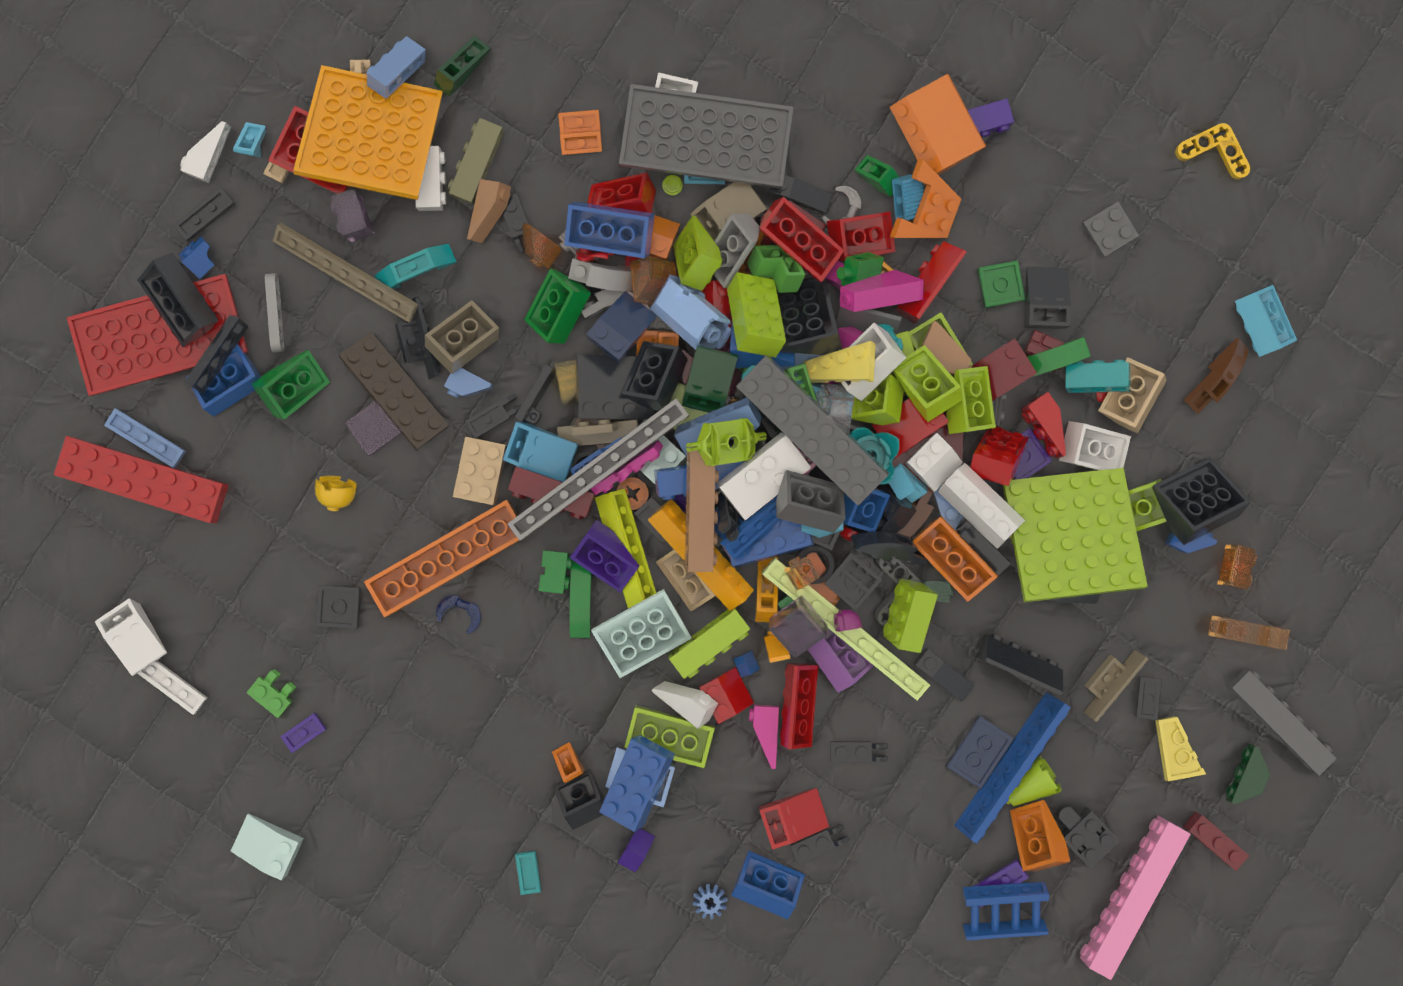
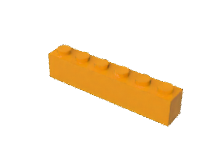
M670 499L658 508L648 521L685 561L686 514ZM714 546L717 564L713 566V572L695 573L731 611L745 602L754 589Z

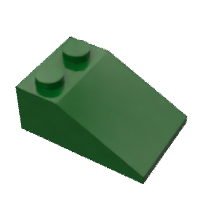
M305 350L265 373L252 386L272 415L285 420L328 385L330 381L310 351Z

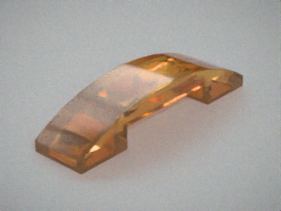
M1211 615L1207 635L1287 650L1290 630Z

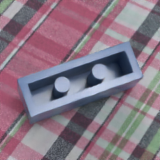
M407 36L403 40L396 42L388 54L385 53L375 66L372 65L366 73L367 86L387 99L425 63L426 49Z

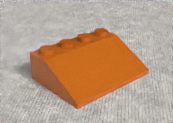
M949 74L931 82L890 106L916 159H923L938 175L986 147Z

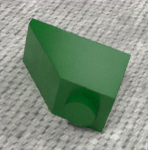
M866 155L856 167L855 172L876 190L891 197L893 195L892 179L898 178L899 175L893 167Z

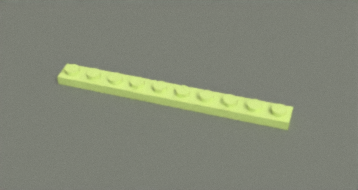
M774 557L763 570L762 574L917 701L929 688L930 684L862 628L841 632L835 631L834 614L838 613L839 609L777 558Z

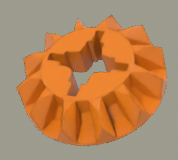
M634 477L627 478L618 485L616 491L625 489L628 495L627 486L632 490L640 488L636 493L638 501L632 497L628 498L631 510H636L647 502L649 491L646 484L640 479Z

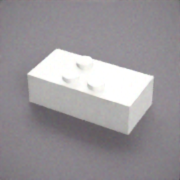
M781 432L755 452L750 460L744 461L716 483V485L738 514L746 520L778 495L786 470L804 474L811 467L791 440Z

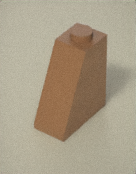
M933 321L921 347L925 345L952 377L955 375V370L972 368L969 365L971 358L938 322Z

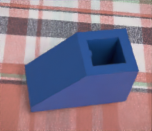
M1171 531L1165 544L1182 553H1190L1215 545L1217 540L1212 538L1213 534L1207 533L1183 545Z

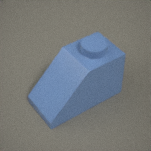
M463 368L450 374L444 387L448 388L447 393L456 398L459 395L467 397L492 389L494 386Z

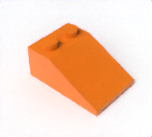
M1045 800L1010 810L1023 871H1040L1070 862L1066 841Z

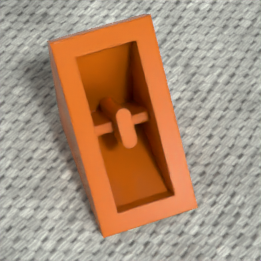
M570 742L552 751L564 783L583 774L585 769Z

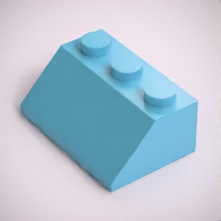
M1274 285L1235 301L1236 310L1242 316L1245 323L1244 328L1250 335L1253 349L1258 353L1259 357L1297 341Z

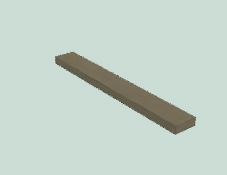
M283 223L277 225L273 238L274 243L410 323L413 320L418 307L417 303Z

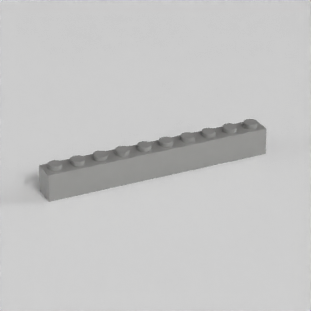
M674 399L510 521L508 526L520 541L689 417L688 413L679 401Z

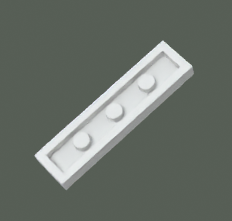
M158 660L138 672L140 676L193 715L198 712L207 699L205 695Z

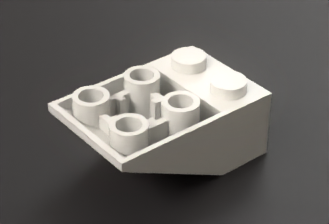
M130 598L95 621L103 638L132 676L167 653L141 604Z

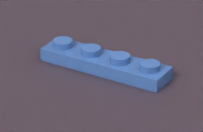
M114 408L104 424L107 428L173 468L177 467L186 450L117 408Z

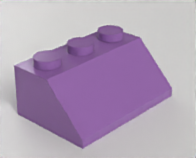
M826 626L817 630L803 642L837 692L856 683L874 666Z

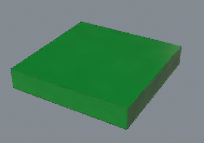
M1018 260L977 268L985 308L1026 300Z

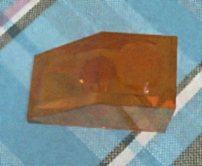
M524 223L522 230L525 254L532 258L530 262L536 267L540 268L543 266L549 269L562 248L533 226Z

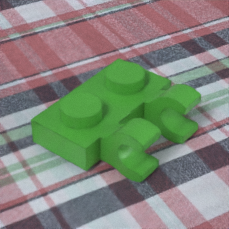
M274 669L268 673L265 679L262 676L258 677L247 691V694L274 716L280 718L293 702L288 697L297 686L290 681L280 692L272 685L281 675V673Z

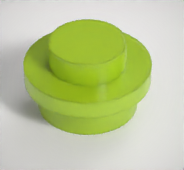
M669 175L663 180L662 187L666 194L675 196L681 192L683 184L678 176Z

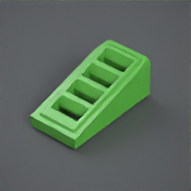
M803 363L784 369L795 381L800 380L802 384L799 385L817 402L806 364Z

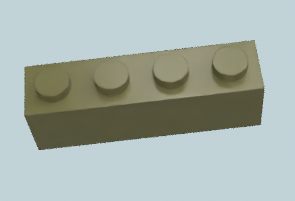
M479 118L478 123L475 122L472 126L471 134L473 135L471 140L466 142L463 149L464 157L456 165L455 171H457L455 179L452 178L448 185L451 197L473 206L476 200L480 179L485 180L504 134L501 126Z

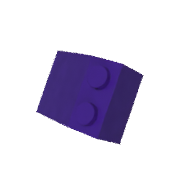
M597 519L570 557V559L618 592L623 590L639 568V564L614 531Z

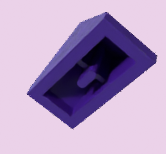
M641 828L635 831L618 863L636 872L645 859L655 836Z

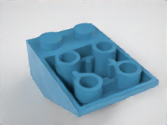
M516 422L503 460L520 468L564 482L568 476L579 444L530 423Z

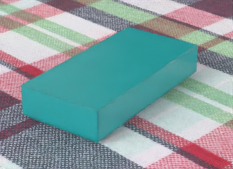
M536 850L516 853L515 859L520 894L541 892Z

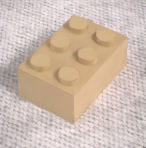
M465 437L453 497L496 505L505 464L503 457L507 445Z

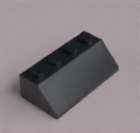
M173 253L152 260L137 279L182 347H186L210 331L219 321Z

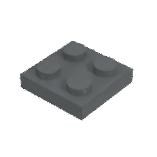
M1119 202L1082 223L1103 258L1139 236Z

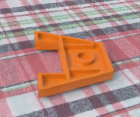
M918 159L912 179L926 184L925 191L913 223L897 217L890 237L947 238L961 198L923 159Z

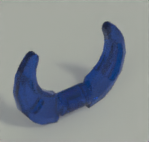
M455 595L441 600L436 610V617L439 622L442 620L444 611L456 605L464 610H468L467 613L471 619V624L466 633L470 634L477 629L480 624L481 615L476 604L473 602L470 604L462 599H458L459 596Z

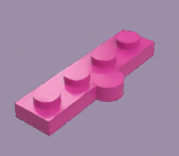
M659 440L655 441L591 490L595 495L601 491L603 493L609 491L616 481L621 483L632 471L636 473L641 470L647 461H655L660 456L659 452L663 445Z

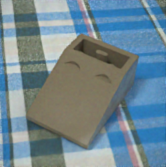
M733 182L706 200L690 214L697 217L715 241L731 214H750L755 220L767 208L751 184Z

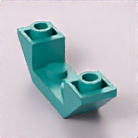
M448 243L423 249L393 262L374 276L375 279L395 290L401 287L400 283L435 268L441 270L457 263Z

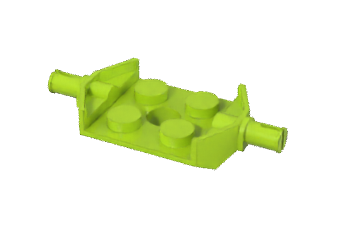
M748 418L703 423L697 442L687 443L686 447L689 448H686L688 452L698 450L707 466L750 460L755 454L757 441H765L767 437H761L766 436L765 432L755 433L754 425ZM732 437L734 440V444L730 448L728 442L729 439Z

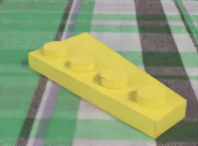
M868 341L804 361L811 383H828V381L860 382V380L874 382L876 344Z

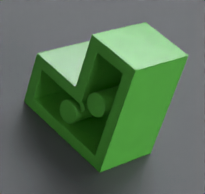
M778 245L754 246L747 262L752 275L772 278L779 293L798 292L805 277L802 266Z

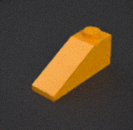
M774 557L758 562L755 622H776L778 587L762 574Z

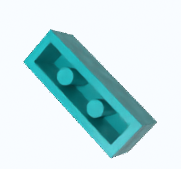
M1095 360L1092 363L1085 364L1082 361H1078L1066 366V390L1068 393L1130 391L1131 367L1129 362L1125 360H1114L1113 363Z

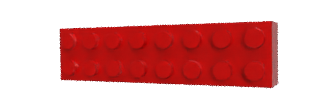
M70 436L65 437L54 472L55 476L208 523H217L229 486L219 481Z

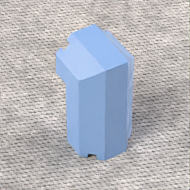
M669 275L650 310L695 350L697 345L710 349L722 348L731 334V328L728 327V324H731L730 320L705 299V294L702 291L680 283L679 277Z

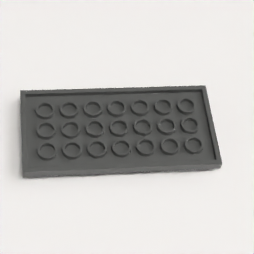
M630 84L619 166L782 189L794 107Z

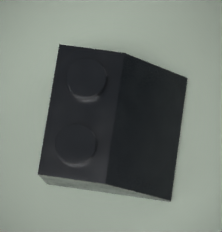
M590 769L566 783L562 782L554 786L563 817L572 830L603 815L599 811L605 798Z

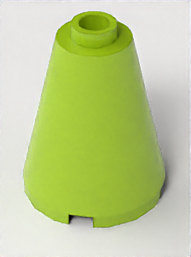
M1041 755L1036 757L1032 767L1021 779L1019 786L1009 796L1008 805L1011 803L1013 806H1017L1062 792L1060 783L1055 784L1054 782L1056 777L1046 760L1042 759Z

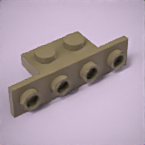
M610 419L598 420V423L590 424V421H580L578 425L557 427L558 436L579 444L578 446L612 443L637 428L638 421L610 422Z
M1134 650L1122 665L1115 657L1109 655L1084 685L1096 697L1083 713L1097 722L1148 661V658Z

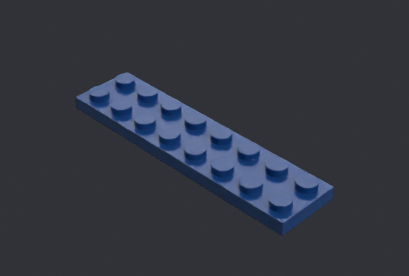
M1047 692L1044 694L983 787L977 791L954 826L970 840L977 844L983 838L987 828L996 819L1003 805L1008 802L1009 796L1019 786L1021 779L1032 767L1038 754L1043 751L1049 738L1055 734L1060 722L1066 718L1071 708L1070 706Z

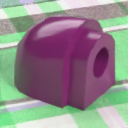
M839 610L838 613L834 614L835 631L841 632L863 627L860 617L852 610Z

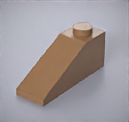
M480 179L467 236L468 240L483 243L507 207L511 186L501 182Z

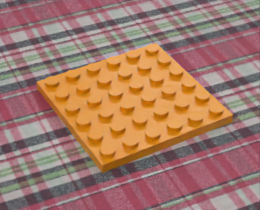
M321 65L293 170L294 175L418 200L443 91L403 83L385 99L367 86V75Z

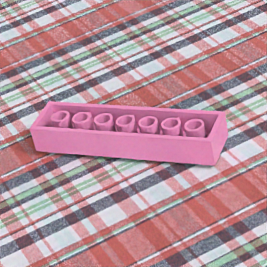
M1159 815L1151 821L1149 825L1150 831L1147 836L1141 839L1138 853L1132 856L1127 873L1124 872L1120 878V886L1111 894V902L1108 908H1104L1098 926H1095L1091 931L1090 941L1082 947L1080 952L1081 960L1090 969L1110 980L1113 978L1190 836L1189 832Z

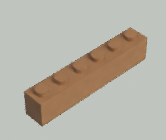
M698 450L687 451L685 569L688 572H713V566L717 564V555L714 553V545H717V533L714 532V524L718 522L717 512H714L715 504L718 503V492L715 491V483H718L719 475L718 470H715V466H707L704 463Z

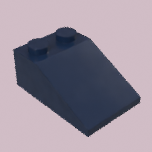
M625 291L589 330L587 339L620 364L655 321L657 315Z

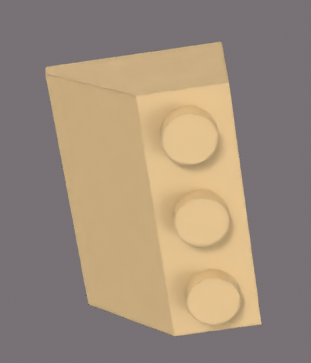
M1127 357L1126 362H1129L1131 367L1130 391L1108 392L1098 411L1118 425L1138 434L1167 380L1164 373Z
M672 550L656 562L690 611L695 610L716 596L695 572H688L685 569V561L675 550Z

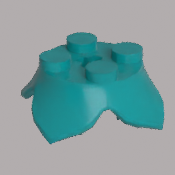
M867 428L854 429L850 435L868 453H872L873 458L889 472V475L880 484L890 483L894 475L892 460L898 454L899 439L890 433L881 432L874 434Z

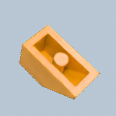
M779 629L767 631L768 635L764 636V641L770 663L790 659L784 632H779Z

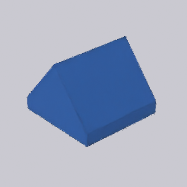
M752 650L733 658L741 677L751 675L760 669Z

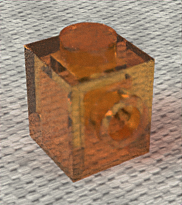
M799 556L788 562L790 566L784 569L796 591L820 578L808 556L801 559Z

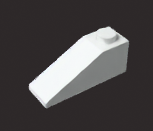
M220 122L182 158L180 164L181 171L209 183L231 127L226 122Z
M666 681L652 689L655 695L696 728H700L710 720L718 704L701 690Z

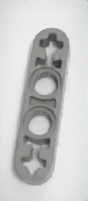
M277 273L265 274L270 347L272 352H283L284 334L279 278Z

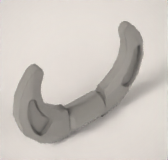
M848 186L836 187V191L847 195L849 205H851L846 217L843 218L855 217L858 209H861V198L857 191ZM823 216L822 218L824 223L827 225V221H829L830 219H828L826 216Z

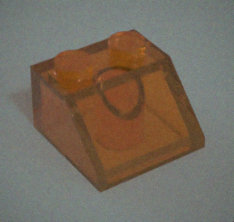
M651 256L630 262L634 302L652 306L669 275L676 276L675 262Z
M1225 545L1217 584L1248 590V586L1251 585L1253 579L1251 575L1252 566H1255L1257 560L1256 550L1241 545Z

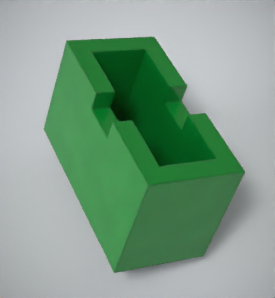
M543 550L541 567H545V575H540L539 591L564 594L565 589L569 590L570 578L567 577V569H571L572 563L569 553Z

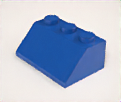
M237 344L204 394L193 388L192 390L202 408L214 417L255 391L252 384L261 376Z
M748 851L731 896L788 919L796 907L805 874Z

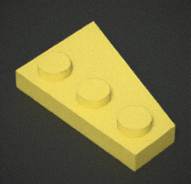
M1174 716L1155 720L1165 781L1205 775L1206 773L1197 760L1198 757L1195 751L1192 750L1178 717Z

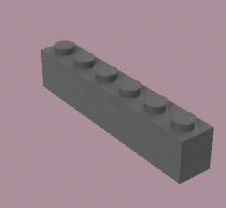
M1243 669L1226 687L1311 773L1320 776L1337 759L1332 754L1333 750L1326 743L1322 744L1317 739L1319 736L1311 728L1307 729L1303 725L1304 720L1297 714L1293 715L1288 710L1290 706L1282 699L1278 700L1274 696L1276 692L1267 684L1264 686L1259 681L1261 677L1255 671Z

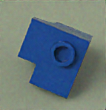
M202 236L196 242L192 241L178 254L181 262L199 279L214 266L213 261L207 256L210 246Z

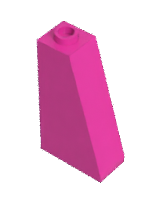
M898 270L885 272L840 287V307L853 312L923 299V279Z

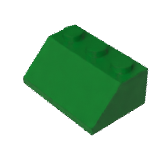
M554 269L549 270L524 320L547 343L565 344L591 292L579 281L568 279L569 276Z

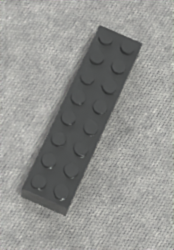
M769 355L765 356L736 386L857 505L889 475V472Z

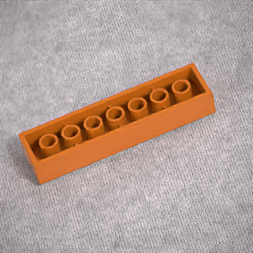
M505 500L364 581L384 617L392 615L519 542L520 540L508 526V523L518 516L510 500Z

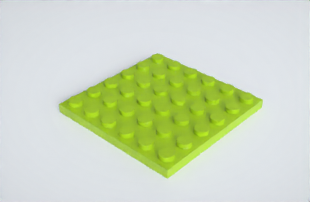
M1124 468L1012 480L1009 486L1003 485L1005 501L1025 520L1012 534L1024 602L1136 590L1148 587Z

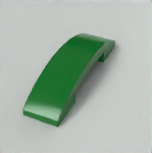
M1085 337L1066 342L1063 345L1027 356L1037 372L1034 376L1078 362L1091 355Z
M573 560L570 578V637L590 638L592 573Z

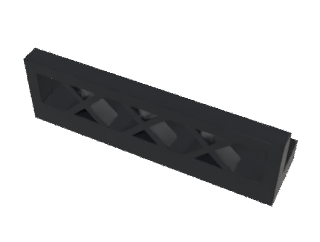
M229 315L184 383L204 394L249 326L237 316Z

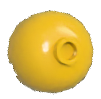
M321 476L319 480H315L316 498L328 510L339 511V508L350 505L355 498L357 489L355 481L347 479V482L340 480V476Z

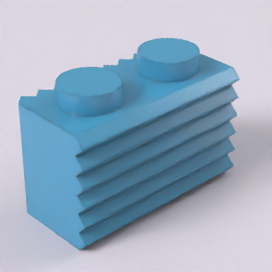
M912 174L892 179L895 220L897 217L907 221L913 220L923 196L924 183L912 179Z

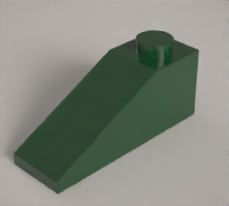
M476 36L471 38L437 70L434 85L450 97L462 86L490 51V47Z

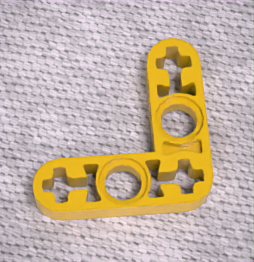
M1225 123L1218 124L1183 141L1175 149L1176 157L1181 161H1186L1217 147L1232 178L1239 180L1250 172V165L1231 127ZM1220 130H1225L1226 134L1224 137L1213 138ZM1200 137L1208 139L1209 144L1207 147L1199 145ZM1194 145V149L1188 152V156L1186 153L1182 154L1181 150ZM1228 146H1232L1235 149V156L1230 157L1226 154ZM1239 157L1240 160L1231 164V161ZM1238 167L1244 168L1242 172L1235 171Z

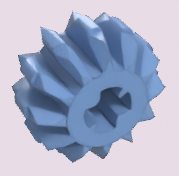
M709 883L706 884V890L700 886L699 892L701 894L694 893V898L697 900L693 901V906H699L696 909V913L698 914L703 911L702 918L704 919L707 914H710L711 920L714 919V913L720 917L722 914L719 909L726 910V905L723 903L727 902V897H721L724 894V890L722 889L717 892L718 885L716 884L713 889H710ZM713 898L714 904L707 905L706 899Z

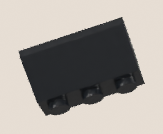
M643 341L621 393L622 396L647 409L660 411L668 405L688 360L680 347Z

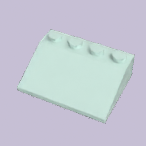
M664 589L591 629L619 678L691 639L687 627Z

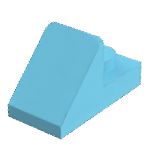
M246 122L233 151L261 158L260 145L266 134V126Z
M901 463L894 467V475L889 484L899 500L906 497L913 503L928 492L927 487Z

